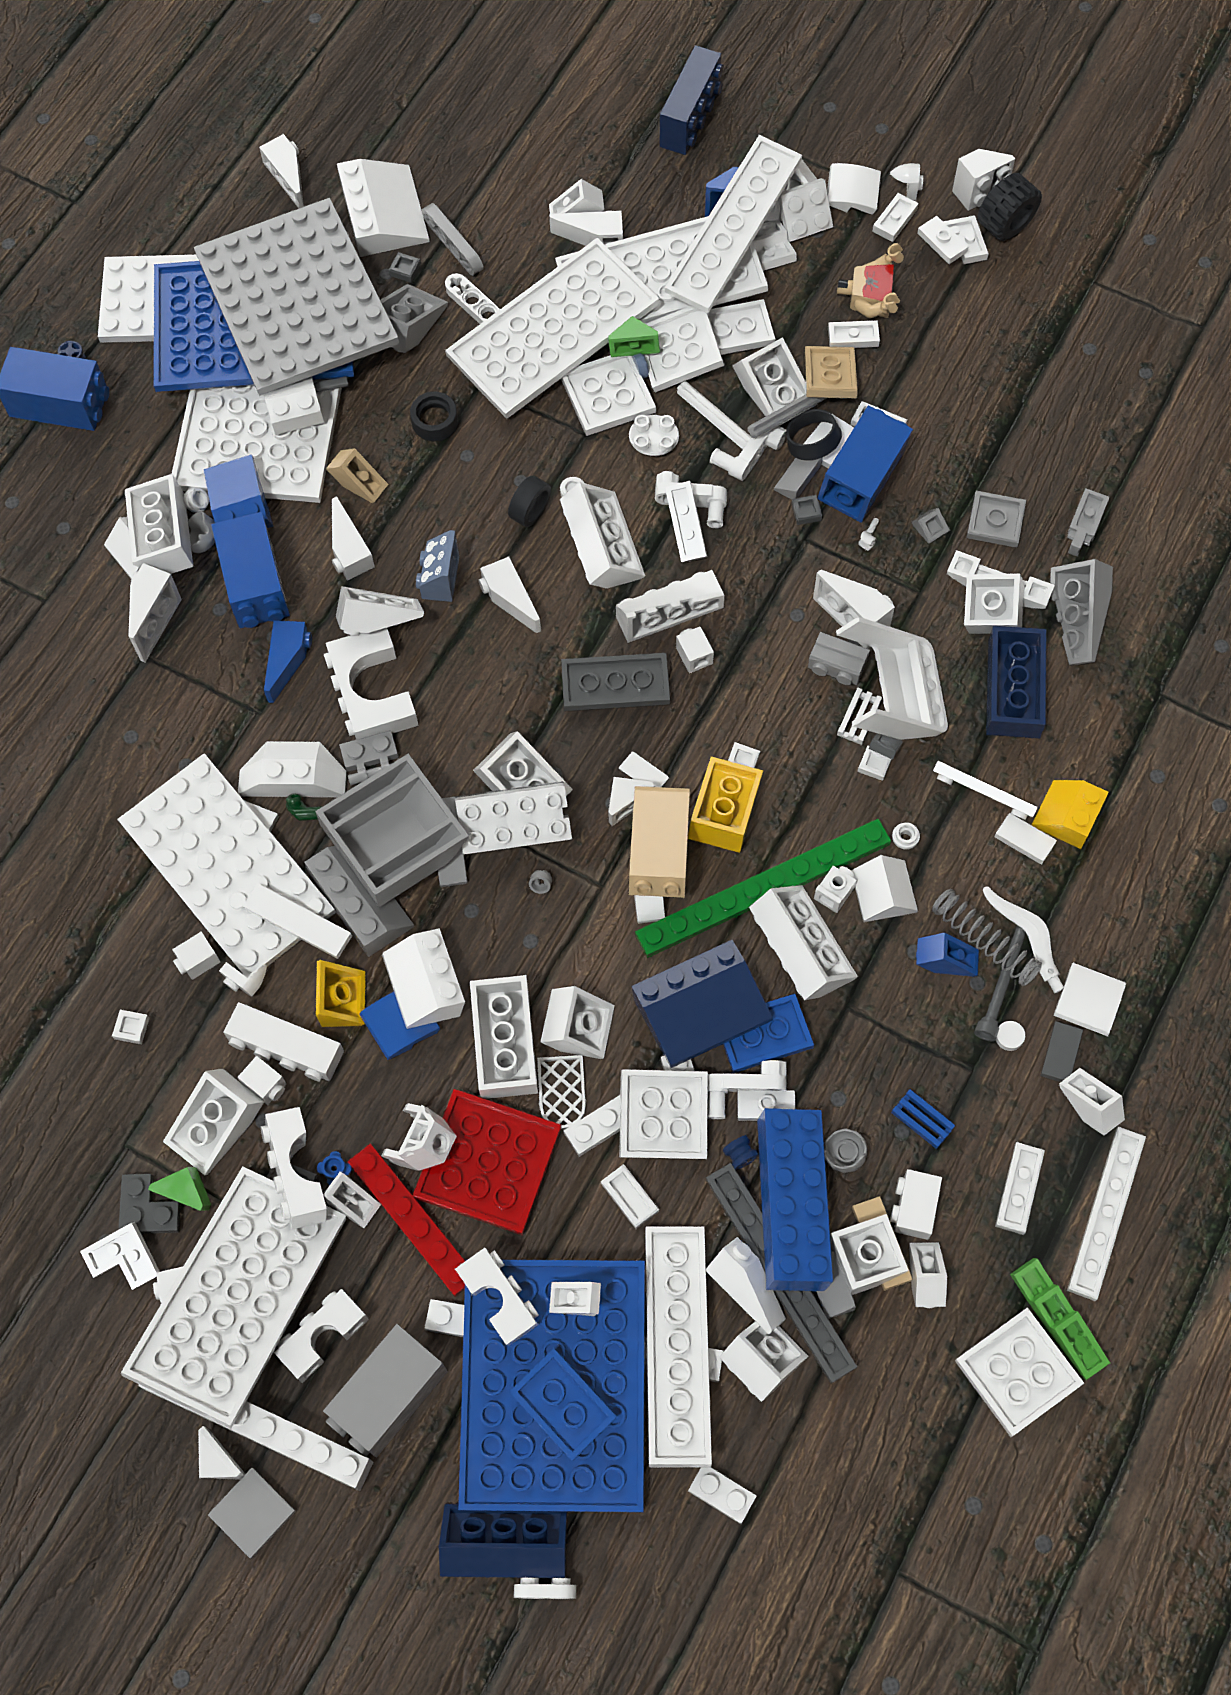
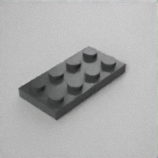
M666 653L561 659L564 711L670 704Z

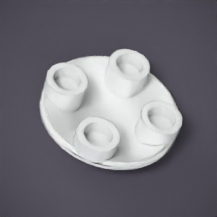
M642 414L635 418L629 431V439L632 446L640 453L649 456H659L674 449L679 440V431L674 424V419L669 415L646 416Z

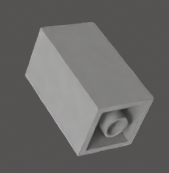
M396 1324L323 1410L329 1416L326 1423L342 1437L347 1433L351 1435L352 1438L348 1442L365 1457L371 1453L377 1458L448 1371L440 1360Z

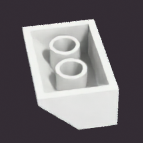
M440 928L412 934L383 952L382 957L406 1029L461 1015L465 1000Z

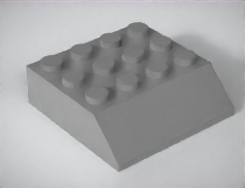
M409 754L315 811L321 827L378 907L449 863L469 838L467 832Z

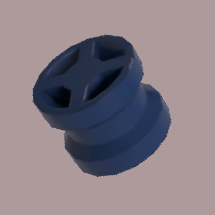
M66 341L58 348V355L76 356V358L86 359L81 345L76 341Z
M747 1135L737 1138L723 1149L725 1156L731 1158L735 1171L744 1168L759 1157L758 1152L750 1147V1140Z

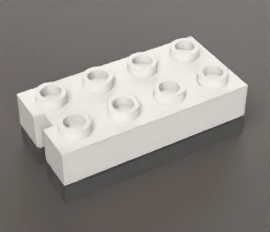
M563 781L461 795L455 798L458 822L469 835L468 840L462 846L463 854L572 839L568 813L563 814L562 808L567 807Z

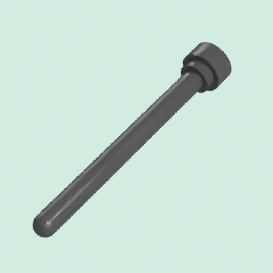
M1018 925L1016 926L1008 951L1016 943L1019 946L1006 959L1005 969L1013 965L1018 958L1026 932ZM1011 969L1007 971L1001 970L986 1017H982L977 1022L974 1034L986 1041H995L997 1038L999 1027L996 1020L1011 979Z

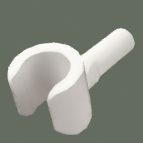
M874 518L869 528L861 534L858 544L867 551L871 550L877 539L872 534L879 522L878 518Z

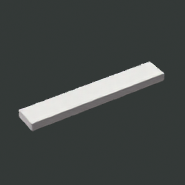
M1121 1127L1116 1128L1067 1291L1093 1301L1098 1299L1146 1136Z

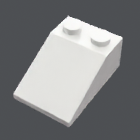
M783 337L733 365L744 389L765 416L806 394V382Z
M144 563L139 571L133 574L131 579L129 638L142 662H146L182 600L170 573Z
M823 570L817 572L813 599L842 627L857 617L890 627L895 607L888 596L882 595L877 589ZM858 642L864 648L868 649L871 647L869 645Z
M341 586L336 612L340 629L349 635H359V632L370 633L414 620L424 615L418 599Z
M518 731L510 733L473 770L492 791L561 781L564 782L566 796L573 790Z
M224 1069L205 1071L163 1142L192 1166L196 1167L202 1174L208 1175L251 1125L265 1101Z

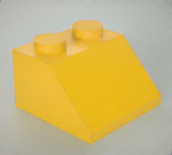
M1053 780L1032 826L1081 849L1109 792L1084 780Z

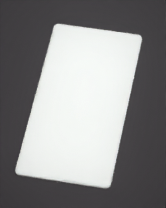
M631 752L619 766L620 770L633 779L651 781L655 787H662L669 778L635 752Z

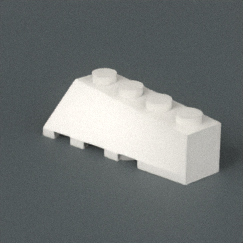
M712 570L705 573L698 572L686 580L674 581L664 588L649 590L644 595L633 599H624L616 605V618L629 643L724 608V593Z

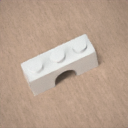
M483 1248L455 1268V1270L474 1296L487 1288H495L501 1292L503 1306L489 1320L505 1344L510 1346L538 1326L535 1318L539 1314L529 1300L523 1303L517 1294L522 1289L512 1275L506 1278L500 1269L504 1266V1263L494 1250L489 1253L486 1248Z
M342 1289L338 1293L335 1291L330 1293L323 1300V1307L315 1314L313 1312L309 1313L300 1322L299 1325L301 1327L293 1335L287 1334L277 1344L278 1349L274 1352L275 1355L301 1383L324 1363L315 1349L316 1339L322 1332L335 1330L348 1340L369 1320Z

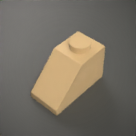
M355 448L340 450L326 468L344 488L371 503H374L388 486V483Z

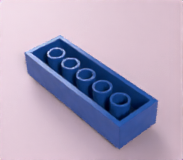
M764 1108L757 1120L766 1290L825 1291L833 1282L822 1113L821 1110Z

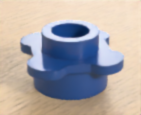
M337 1151L331 1152L330 1156L317 1165L318 1173L323 1174L327 1178L329 1185H331L339 1172L349 1175L352 1171L350 1164L345 1163L341 1158V1154ZM333 1166L337 1167L336 1171H332Z

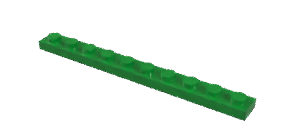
M876 819L635 931V936L646 957L649 958L750 911L749 907L771 888L806 885L827 875L833 866L839 869L841 866L844 867L889 846L891 839L879 819Z

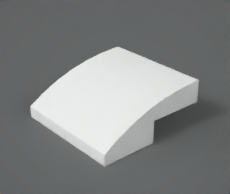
M832 164L830 166L827 188L829 206L848 212L853 207L873 215L877 210L881 171L854 164Z
M780 220L763 223L753 239L762 270L797 261L796 252L789 243L787 231Z
M1072 963L1054 1016L1108 1036L1126 983Z

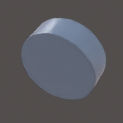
M641 353L633 355L632 359L639 375L643 379L647 378L649 370L644 355Z

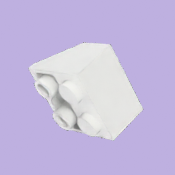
M977 149L959 158L952 192L968 211L975 207H980L991 189L1002 179L1012 174L1015 158L1013 155Z

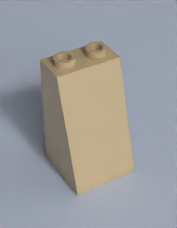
M635 786L629 895L685 898L690 789Z

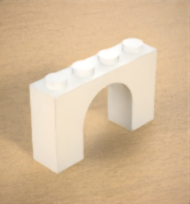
M387 628L370 633L350 635L326 643L328 653H325L324 657L328 669L334 668L336 674L331 676L335 691L341 690L343 696L338 698L342 714L348 712L350 720L345 721L349 736L355 735L357 740L387 731L396 733L419 726L409 692L381 700H367L358 696L353 691V683L363 670L396 659Z

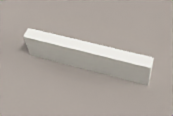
M258 883L243 904L245 910L337 959L352 937L349 931Z

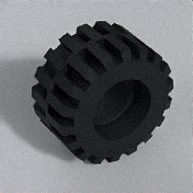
M1012 173L998 182L987 194L977 215L978 222L999 241L1009 240L1021 232L1035 216L1042 201L1041 191L1020 173Z

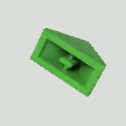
M631 316L608 336L611 357L632 356L639 353L643 355L660 353L658 331L634 316Z
M186 1167L150 1184L148 1188L152 1192L200 1211L210 1210L211 1207L210 1200L196 1167Z

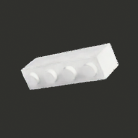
M239 1002L223 1032L229 1040L228 1044L239 1050H244L245 1047L255 1051L254 1055L267 1061L270 1058L278 1060L282 1067L291 1071H295L298 1068L305 1071V1075L315 1081H321V1078L330 1081L344 1053L339 1042Z

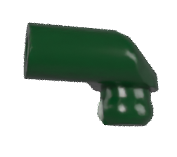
M293 793L287 796L286 808L297 820H318L315 811L322 806L307 807L301 801V797L298 794Z

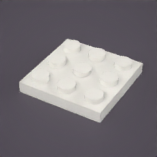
M689 306L646 323L658 331L660 353L644 354L654 392L724 366L708 313Z
M610 355L577 366L561 378L586 436L635 420L638 415L643 414L647 416L656 413V406L642 376L639 375L632 356L611 357Z
M621 1070L619 1157L707 1159L708 1072Z
M1028 1308L955 1360L1010 1437L1021 1431L1084 1384Z

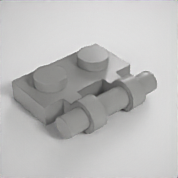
M391 731L339 744L347 772L356 769L358 773L348 775L350 785L362 783L391 765L388 762L389 760L398 758ZM381 763L380 767L372 768L369 770L365 769V767Z

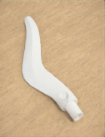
M984 887L983 893L989 903L1002 915L1021 927L1028 935L1034 958L1042 962L1039 972L1044 981H1048L1054 994L1062 991L1064 987L1058 977L1060 973L1052 958L1050 935L1044 921L1037 915L1002 899L989 887Z

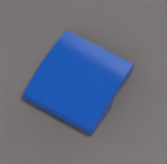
M394 992L371 1004L359 1014L387 1060L411 1050L415 1043L437 1034L440 1029L436 1022L406 1029Z

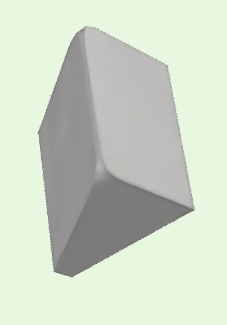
M939 508L931 509L912 521L915 529L927 543H931L950 531Z

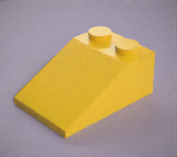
M711 757L692 814L687 839L740 853L763 770Z

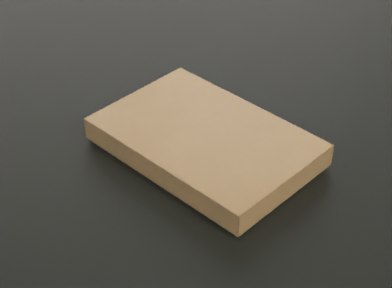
M805 346L806 397L857 398L854 347Z

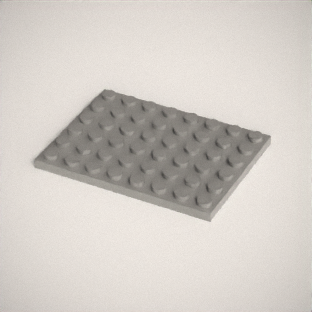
M330 198L194 247L196 256L259 396L400 344L392 323Z

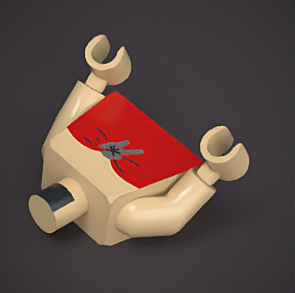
M894 243L888 248V255L884 254L875 261L855 267L853 280L838 279L837 294L851 295L850 308L852 310L858 311L867 318L876 316L888 318L889 312L895 313L897 311L896 303H899L900 300L895 293H892L894 265L891 264L892 261L895 263L903 261L902 247L898 243Z

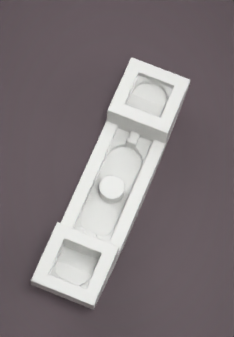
M957 550L947 571L950 577L964 586L967 584V574L1005 573L980 565L981 559ZM1031 576L1028 581L1023 580V607L1045 609L1055 585Z

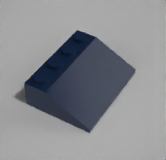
M733 940L631 986L635 1004L671 1068L773 1021L755 980Z

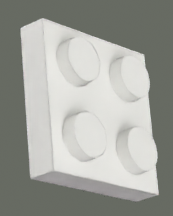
M820 178L785 190L778 198L783 226L787 231L789 242L833 227L824 179Z

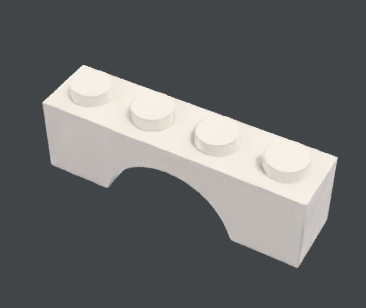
M300 1107L265 1114V1126H261L263 1142L270 1145L271 1151H267L269 1166L271 1169L275 1168L277 1176L274 1177L276 1193H282L284 1202L280 1203L283 1220L289 1219L291 1230L326 1222L327 1208L320 1183L303 1179L293 1170L290 1164L293 1155L306 1145V1130Z

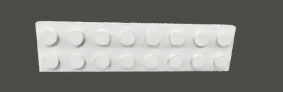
M761 135L757 137L665 286V293L706 313L710 312L802 161L801 154Z
M646 1227L649 1467H711L704 1227Z

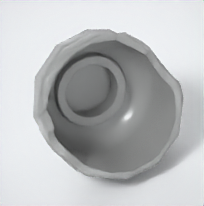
M202 511L195 513L188 520V525L191 529V551L194 553L205 552L215 543L211 526L215 521Z
M847 1128L837 1130L824 1142L825 1160L836 1171L843 1173L855 1172L862 1167L866 1160V1141L857 1131Z

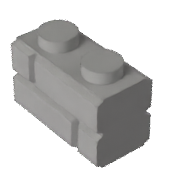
M820 632L810 654L808 668L812 669L819 676H826L827 674L835 677L841 684L850 685L852 683L858 685L870 650Z

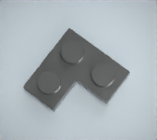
M152 1174L122 1175L119 1229L135 1222L141 1234L179 1233L181 1204L177 1201L152 1202V1191L148 1190L150 1184L153 1183Z

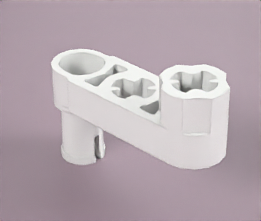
M776 426L756 438L751 437L737 457H733L716 448L711 455L710 463L727 470L729 475L743 481L767 446L775 450L782 447L786 438V429Z
M663 471L657 474L655 487L656 502L669 505L665 487L679 484L678 475L671 471ZM691 483L696 507L708 508L707 525L711 528H721L723 526L724 508L727 505V489L722 486Z
M778 1060L762 1061L761 1074H708L707 1118L725 1119V1094L728 1092H738V1090L787 1091V1062Z

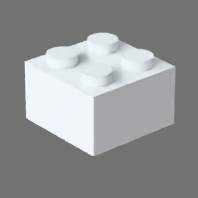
M967 574L964 626L969 634H990L993 626L1022 628L1024 581L1020 574Z

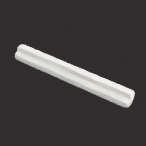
M682 382L677 387V393L740 448L744 449L751 436L688 382Z

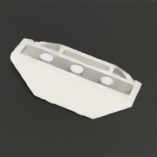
M267 741L240 769L238 794L240 797H287L293 793L298 794L300 797H339L346 793L347 772L320 742Z

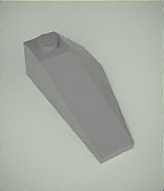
M1096 559L1051 568L1050 584L1055 585L1051 598L1057 606L1058 613H1056V617L1062 625L1064 633L1062 639L1069 665L1072 666L1095 662L1112 594L1113 567Z

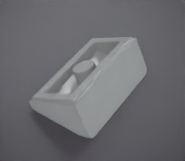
M795 458L774 487V490L791 500L798 498L820 468L822 458L816 460H800Z
M835 1251L831 1252L833 1282L825 1291H816L827 1319L854 1311L856 1308Z

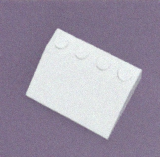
M357 159L337 164L360 257L430 242L409 165Z

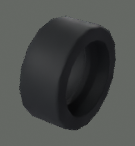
M435 391L424 393L413 401L410 408L412 428L419 437L432 442L442 441L456 431L458 425L457 407L451 397L445 393ZM430 408H441L449 413L446 421L439 425H427L420 421V415Z
M529 476L524 479L510 501L508 508L509 517L524 527L533 525L542 515L551 496L550 485L536 476Z

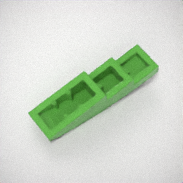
M1031 1259L1010 1274L1045 1328L1085 1380L1110 1364L1079 1312L1072 1309L1059 1286L1053 1284L1038 1259Z

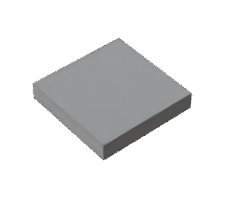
M976 491L966 538L1017 548L1026 500Z
M251 1468L213 1508L208 1516L250 1559H253L296 1511L254 1468Z

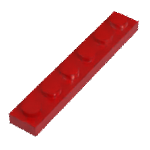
M370 1143L347 1162L454 1297L458 1296L465 1290V1283L455 1268L464 1263L465 1260Z

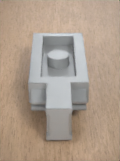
M1085 488L1068 530L1067 538L1073 540L1068 551L1069 554L1078 557L1082 544L1089 546L1094 538L1109 496Z

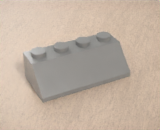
M335 846L325 848L304 862L309 875L368 957L414 927V924L395 898L380 907L377 906Z

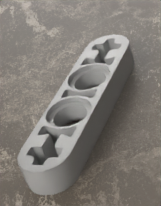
M434 203L424 207L422 215L426 223L466 271L473 276L483 270V264L478 254Z

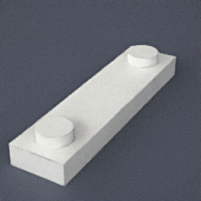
M938 761L933 770L938 773V780L952 785L953 781L1013 808L1011 814L1026 820L1027 816L1033 818L1038 807Z

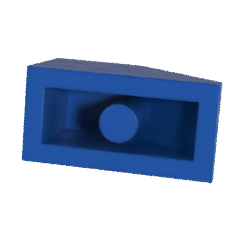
M947 933L918 938L916 965L933 973L974 977L978 976L979 950Z

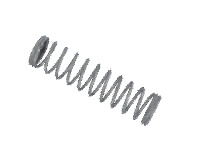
M948 889L938 897L932 907V911L936 915L943 914V921H951L953 929L960 928V935H968V942H976L978 950L985 948V956H993L995 964L1002 962L1003 971L1011 969V978L1019 977V984L1021 986L1027 985L1038 974L1042 967V962L1032 958L1019 974L1012 975L1015 966L1026 956L1027 950L1019 955L1013 965L1005 969L1006 959L1015 952L1019 944H1014L1003 959L995 961L997 953L1008 943L1010 936H1007L1000 943L996 951L987 954L989 945L999 937L1002 930H997L986 945L979 947L980 939L992 928L993 922H990L983 929L978 938L970 940L971 933L983 922L985 916H980L970 931L962 933L963 925L974 916L976 908L966 915L960 925L953 926L955 918L965 910L968 902H964L957 909L954 916L946 920V912L956 904L960 895L955 896V891ZM949 895L944 904L941 907H939L941 902Z

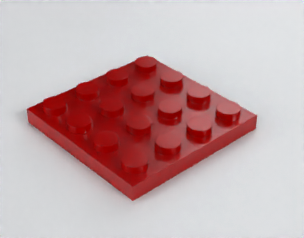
M453 1089L443 1119L455 1133L456 1139L444 1163L422 1170L413 1197L523 1236L562 1126L561 1124Z

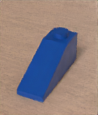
M273 621L264 693L269 703H274L306 658L307 648H311L312 634L308 632L305 622Z

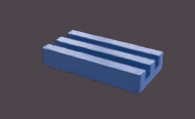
M909 1089L891 1112L936 1149L955 1127L951 1121L911 1089ZM908 1101H912L915 1105H917L920 1109H922L925 1113H927L930 1117H932L935 1121L942 1125L945 1128V1130L940 1128L937 1124H935L932 1120H930L927 1116H925L922 1112H920ZM903 1107L938 1134L939 1137L936 1139L901 1109Z

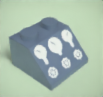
M453 530L428 540L425 551H421L420 566L423 567L422 572L417 573L416 589H420L422 599L449 602L453 600L459 564L456 533Z

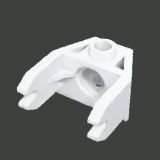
M406 1104L403 1111L415 1118L399 1151L384 1149L381 1156L389 1159L391 1163L417 1171L444 1163L456 1139L455 1133L442 1117L423 1105Z

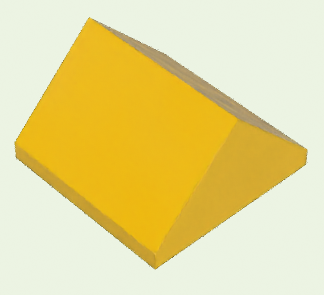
M323 960L317 961L316 1016L321 1027L364 1025L365 1023L359 1014L365 1009V971Z

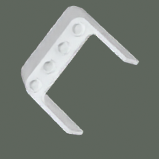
M857 617L836 630L837 636L860 642L873 648L882 688L885 711L875 708L852 721L853 727L900 740L938 736L947 730L948 722L935 654L928 640L861 617Z

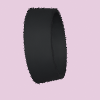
M814 409L796 416L786 429L789 452L800 460H816L834 451L841 441L842 432L833 415L825 410ZM815 422L833 424L831 431L823 439L815 443L798 444L792 441L793 436L806 425Z

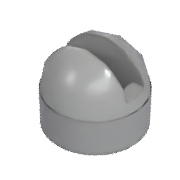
M536 870L530 877V889L538 894L547 893L552 883L550 873L545 870ZM540 879L544 880V884H540Z

